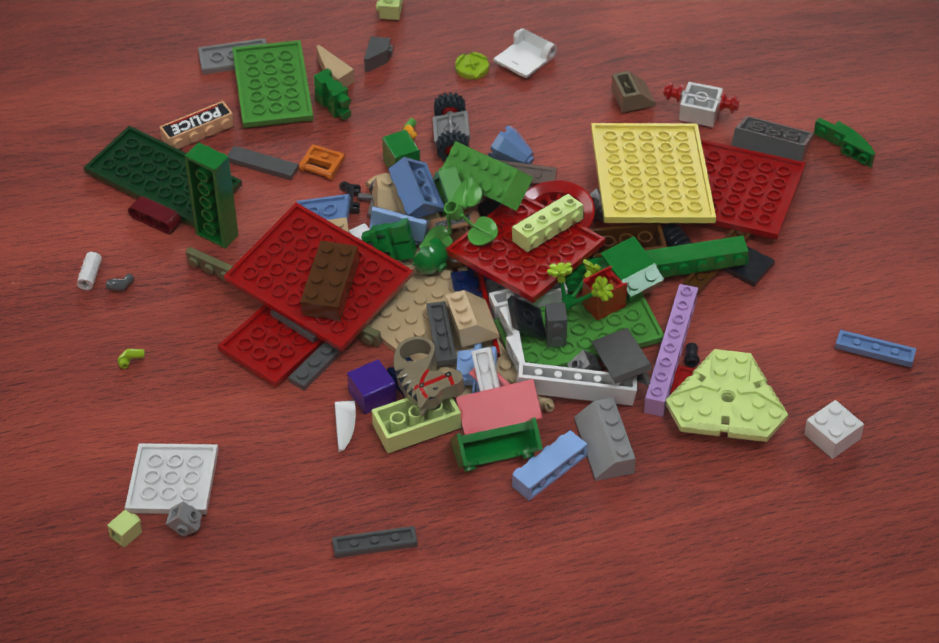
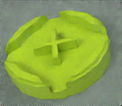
M470 52L467 55L465 53L457 58L455 69L457 74L465 79H479L488 73L489 62L487 57L481 53Z

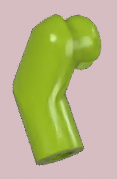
M126 349L118 357L117 363L119 367L126 369L133 358L143 359L145 355L144 349Z

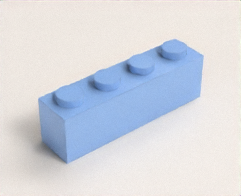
M571 430L564 435H560L553 444L546 446L536 457L530 458L524 466L517 468L513 472L512 487L530 501L587 456V443Z

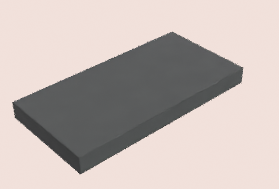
M628 328L591 341L593 348L614 383H619L652 370L650 362Z

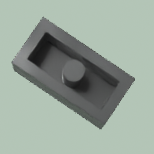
M565 303L545 304L547 347L566 346L567 314Z

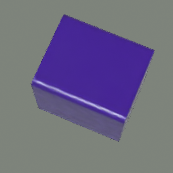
M379 359L347 372L348 392L364 414L396 401L395 381Z

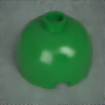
M435 237L429 241L431 245L421 248L412 261V265L419 272L426 275L435 274L436 272L441 273L448 266L446 264L449 257L446 251L447 247L438 237Z

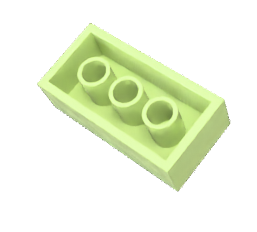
M404 398L373 409L372 425L387 453H391L461 428V412L454 399L448 398L443 400L437 408L428 409L425 415L421 416L419 406Z

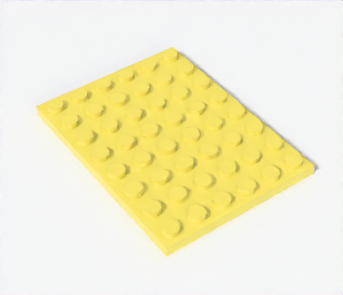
M591 123V135L604 223H715L716 214L698 124Z

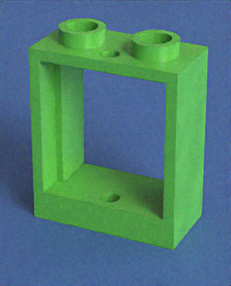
M447 165L439 168V171L435 172L433 176L444 205L448 201L453 200L454 194L461 184L456 167L450 168ZM441 211L443 217H445L447 213L445 211Z

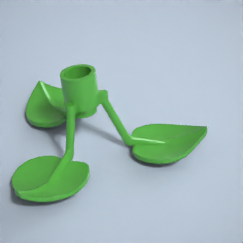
M468 175L460 184L453 200L448 201L444 205V211L447 213L445 218L447 219L448 229L445 226L433 227L419 245L420 249L424 246H430L429 241L435 237H438L446 247L453 243L452 238L449 236L452 234L451 219L455 221L463 219L473 227L468 232V239L473 245L483 246L495 240L498 235V227L491 218L479 217L476 223L473 224L464 216L463 209L465 210L467 206H476L483 196L481 187L471 176Z

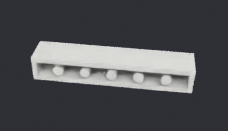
M519 362L516 383L534 379L538 395L589 401L614 397L616 404L633 406L637 392V376L614 383L610 374L603 371Z

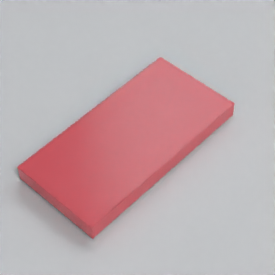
M534 379L456 397L465 435L523 423L534 417L536 419L543 418Z

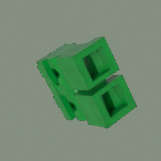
M329 68L315 74V100L323 108L327 107L334 119L340 117L342 120L351 117V110L349 109L351 98L348 96V88L346 86L343 87L341 82L335 81L332 78V71Z
M408 218L389 224L372 225L371 230L365 231L361 235L362 241L367 244L373 243L374 248L393 259H412L416 255L417 248Z

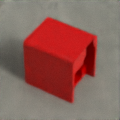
M612 266L583 279L582 296L591 293L593 290L592 285L599 276L605 277L608 280L607 285L612 284L614 287L613 290H610L613 293V298H608V301H602L601 297L592 296L582 301V305L596 320H600L626 307L627 282L623 283L612 272Z

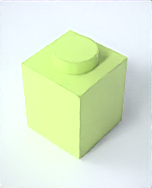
M124 510L107 525L110 538L125 548L142 533L140 518L136 514H131Z

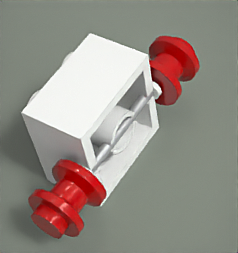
M688 82L686 90L683 91L684 85H680L679 88L673 87V83H669L668 86L665 85L663 96H666V100L673 97L677 99V102H681L679 120L714 127L719 111H723L724 108L730 109L731 113H734L735 110L738 111L740 100H737L735 95L733 98H727L725 93L722 94L723 88Z

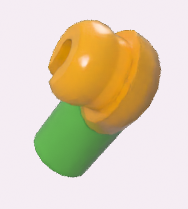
M410 118L402 130H407L411 138L414 139L417 136V132L414 131L417 122L415 119Z

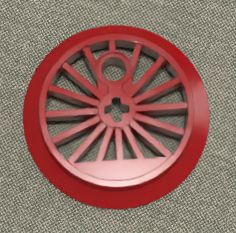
M561 180L547 181L529 188L525 193V196L546 207L553 203L552 200L557 201L569 194L583 204L584 218L577 223L589 229L595 216L593 199L583 187L575 183Z

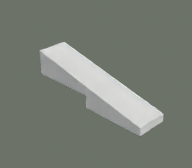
M507 305L499 308V321L508 336L506 337V351L518 371L519 362H525L520 334L518 330L512 327L509 306Z

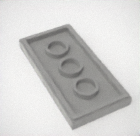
M266 39L199 47L198 53L202 74L235 70L232 47L266 44Z

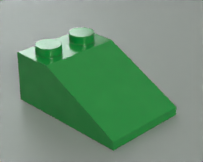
M634 236L601 253L607 266H612V272L623 283L627 282L626 299L628 303L660 287L664 281L655 263Z

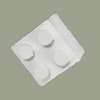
M834 400L807 419L804 435L833 459L861 439L864 423Z

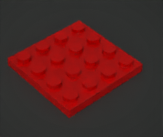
M263 305L218 345V351L272 386L277 387L325 341L318 338L315 342H311L273 317L271 309Z

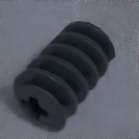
M669 223L662 230L667 247L693 243L679 223Z

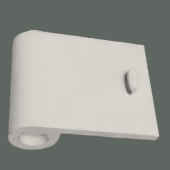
M521 28L514 34V44L496 56L493 62L527 78L555 56L557 45Z

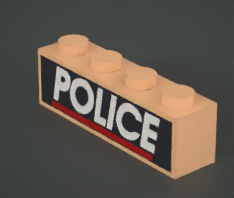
M221 101L160 126L161 139L164 143L180 149L233 127V113Z

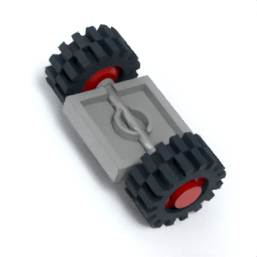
M446 92L443 93V96L441 94L438 95L434 102V142L437 147L438 157L445 161L455 141L469 147L468 140H471L468 111H466L463 96H458L456 92L454 95L452 92H449L448 95Z

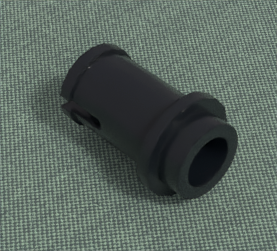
M688 343L686 345L684 362L688 367L692 368L696 367L700 361L698 345L696 343Z

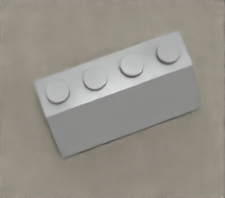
M614 397L593 401L578 413L574 420L580 438L587 443V458L595 481L634 474L636 458Z

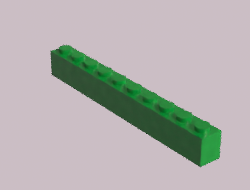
M743 236L646 250V253L653 260L662 277L747 265L749 252ZM603 257L587 259V261L593 263V266L595 264L601 267L599 270L608 267ZM583 263L565 277V285L568 292L575 291L583 280V276L587 271Z

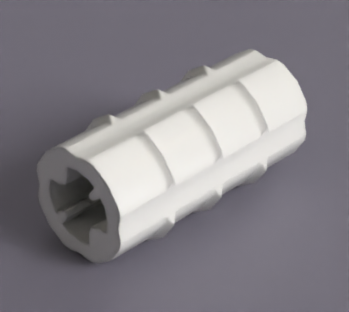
M88 252L86 254L77 280V286L80 289L91 290L93 288L102 261L100 254L96 252Z

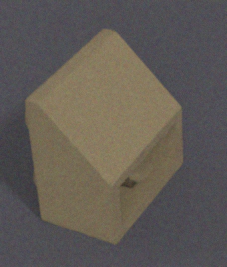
M630 71L612 74L611 90L622 112L656 106V102L643 79Z

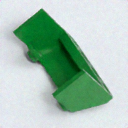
M536 417L519 424L462 436L459 433L450 438L460 469L464 468V472L475 470L477 465L522 456L523 459L532 458L535 456L534 453L543 449Z

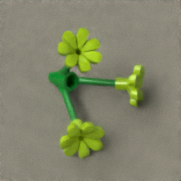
M586 259L583 260L582 263L587 270L583 276L584 278L601 271L599 270L601 268L599 265L595 264L593 266L592 262ZM568 262L565 265L564 263H558V266L556 264L549 265L548 275L557 277L560 283L562 303H565L566 314L576 304L592 296L601 297L602 301H608V298H613V293L610 291L614 289L613 285H607L608 280L601 276L595 279L596 282L592 285L593 290L591 293L578 299L575 298L583 287L582 280L572 295L566 294L564 282L566 281V274L572 273L571 263Z

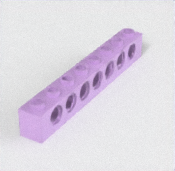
M679 284L645 397L644 413L664 416L666 410L665 402L670 395L697 303V287Z

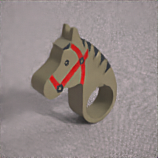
M419 336L410 337L397 346L393 363L398 386L410 402L419 406L421 416H424L428 409L437 408L443 400L463 394L465 386L463 375L460 371L451 370L446 373L435 371L437 356L435 346L430 339ZM417 353H423L428 355L424 359L418 360L416 362H407V360H405L410 355Z

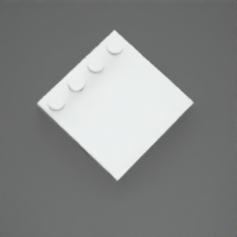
M139 443L125 510L129 513L169 514L173 506L184 501L200 513L207 514L219 451L218 444Z

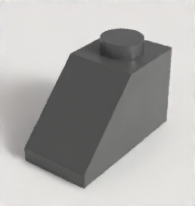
M370 36L364 58L365 72H370L388 63L389 57L393 56L394 46L391 45V38Z

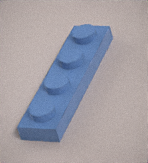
M840 330L835 349L911 368L917 349Z

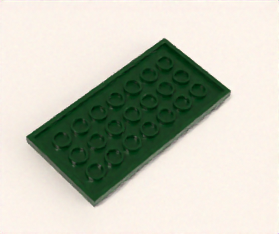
M128 126L83 167L85 173L137 199L143 196L176 211L181 216V221L195 228L185 163V155L187 153L132 126ZM231 175L233 193H235L242 186V180Z

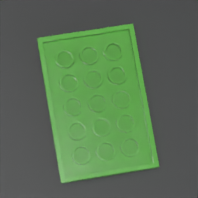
M301 40L232 47L243 128L313 120Z

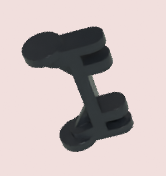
M346 181L341 182L339 188L347 192L351 197L349 214H359L360 203L353 202V196L358 197V194L361 193V186L350 184Z

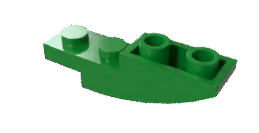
M820 117L815 121V135L841 147L840 153L870 168L873 167L875 152L859 133L840 121L832 124Z

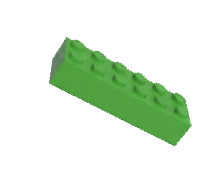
M456 141L442 166L456 167L461 183L468 175L471 176L481 187L484 196L516 211L533 179L532 176Z

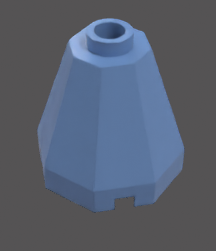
M507 125L505 127L507 131L505 133L501 131L491 145L490 150L493 152H489L488 156L496 160L532 164L535 159L533 157L534 152L514 127Z

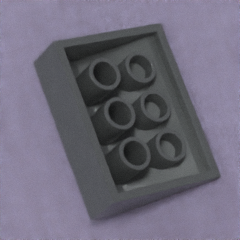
M746 116L735 127L731 146L803 162L814 133Z

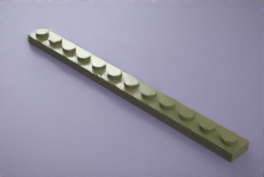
M191 247L185 252L188 263L192 267L203 269L206 273L214 274L224 280V275L233 267ZM366 326L356 337L365 344L373 345L377 348L382 343L380 331Z

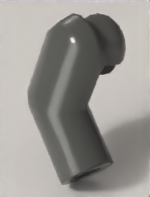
M128 273L123 279L113 278L108 280L106 287L112 291H124L135 279L133 275Z

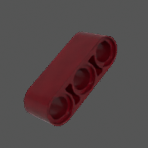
M140 196L128 208V213L133 219L166 234H170L182 220L176 211L143 196Z

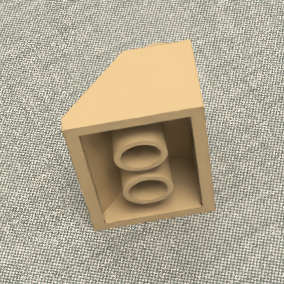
M376 176L372 190L374 207L400 213L396 201L399 196L391 177Z
M465 290L446 295L449 314L462 347L500 337L485 299Z

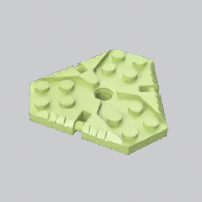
M714 349L697 369L693 371L692 376H688L665 402L679 430L688 433L720 436V432H726L730 438L767 442L788 419L787 411L772 387L767 385V379L764 377L752 354L745 352Z

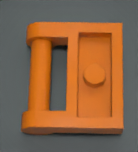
M312 144L301 160L299 170L303 172L309 171L333 180L336 172L345 160V154ZM311 162L320 166L329 168V170L314 165H310L309 163Z

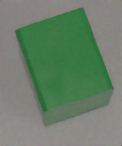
M407 130L382 137L383 161L388 169L403 157L420 161V150Z

